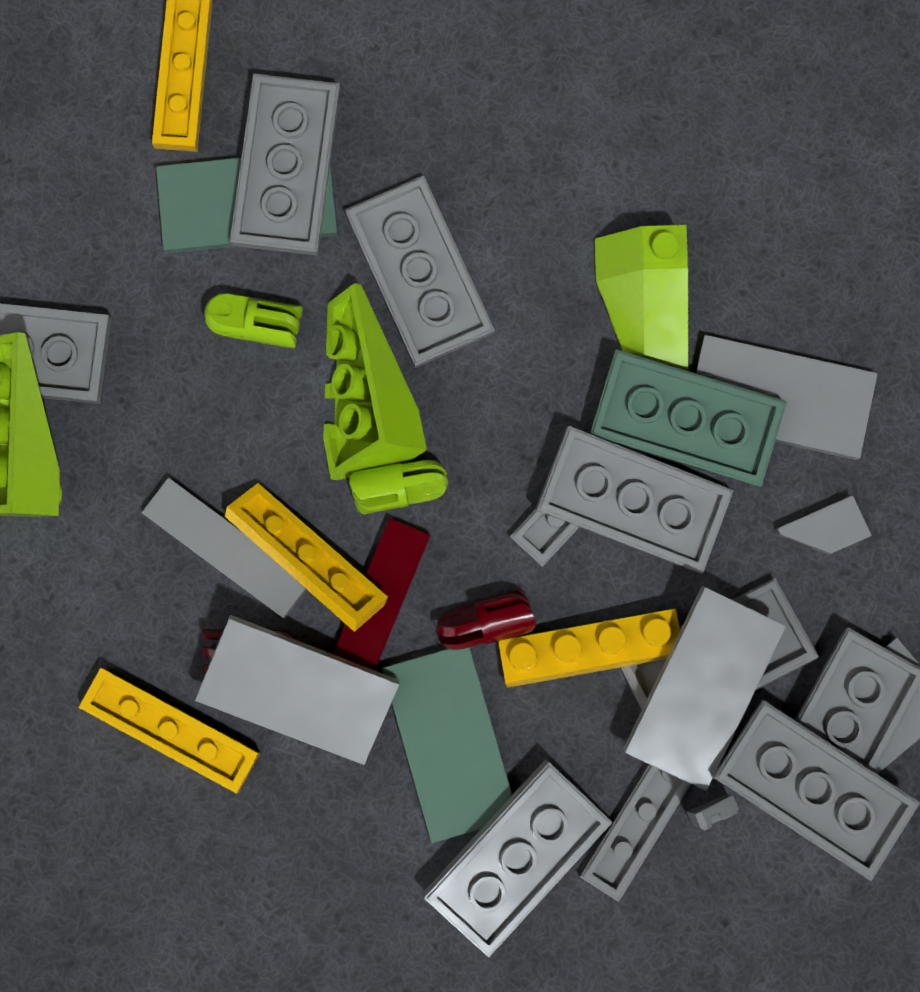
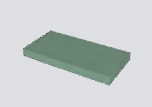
M241 158L156 166L162 242L165 254L236 247L231 246L230 236ZM331 164L321 238L338 236Z
M615 350L590 434L611 443L760 488L762 487L787 401Z
M470 648L461 650L446 649L382 668L383 674L399 680V686L392 700V706L431 844L482 829L512 796Z

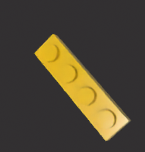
M213 0L166 1L152 145L155 149L198 152Z
M259 483L227 506L225 517L354 632L384 607L388 596Z
M676 609L500 640L498 643L505 684L509 688L665 660L680 632Z
M104 668L99 669L78 707L236 794L240 792L260 755L258 751Z

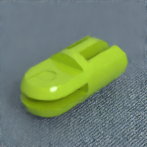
M219 293L208 301L204 309L207 326L213 333L220 336L295 349L297 339L295 335L299 332V319L303 312V307L300 305L233 293Z
M422 460L356 471L350 476L349 484L357 511L361 514H368L437 499L446 492L448 479L446 477L447 472L442 464L433 460Z

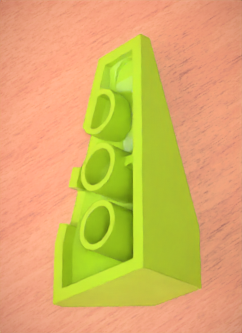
M686 225L640 226L595 238L596 284L605 303L622 351L688 371V252Z
M354 283L328 302L326 355L330 359L337 360L332 382L325 384V398L335 399V424H324L323 441L331 480L350 478L356 471L399 463L405 464L427 450L416 402L362 285Z
M26 333L0 335V516H59V504L62 499L60 469Z

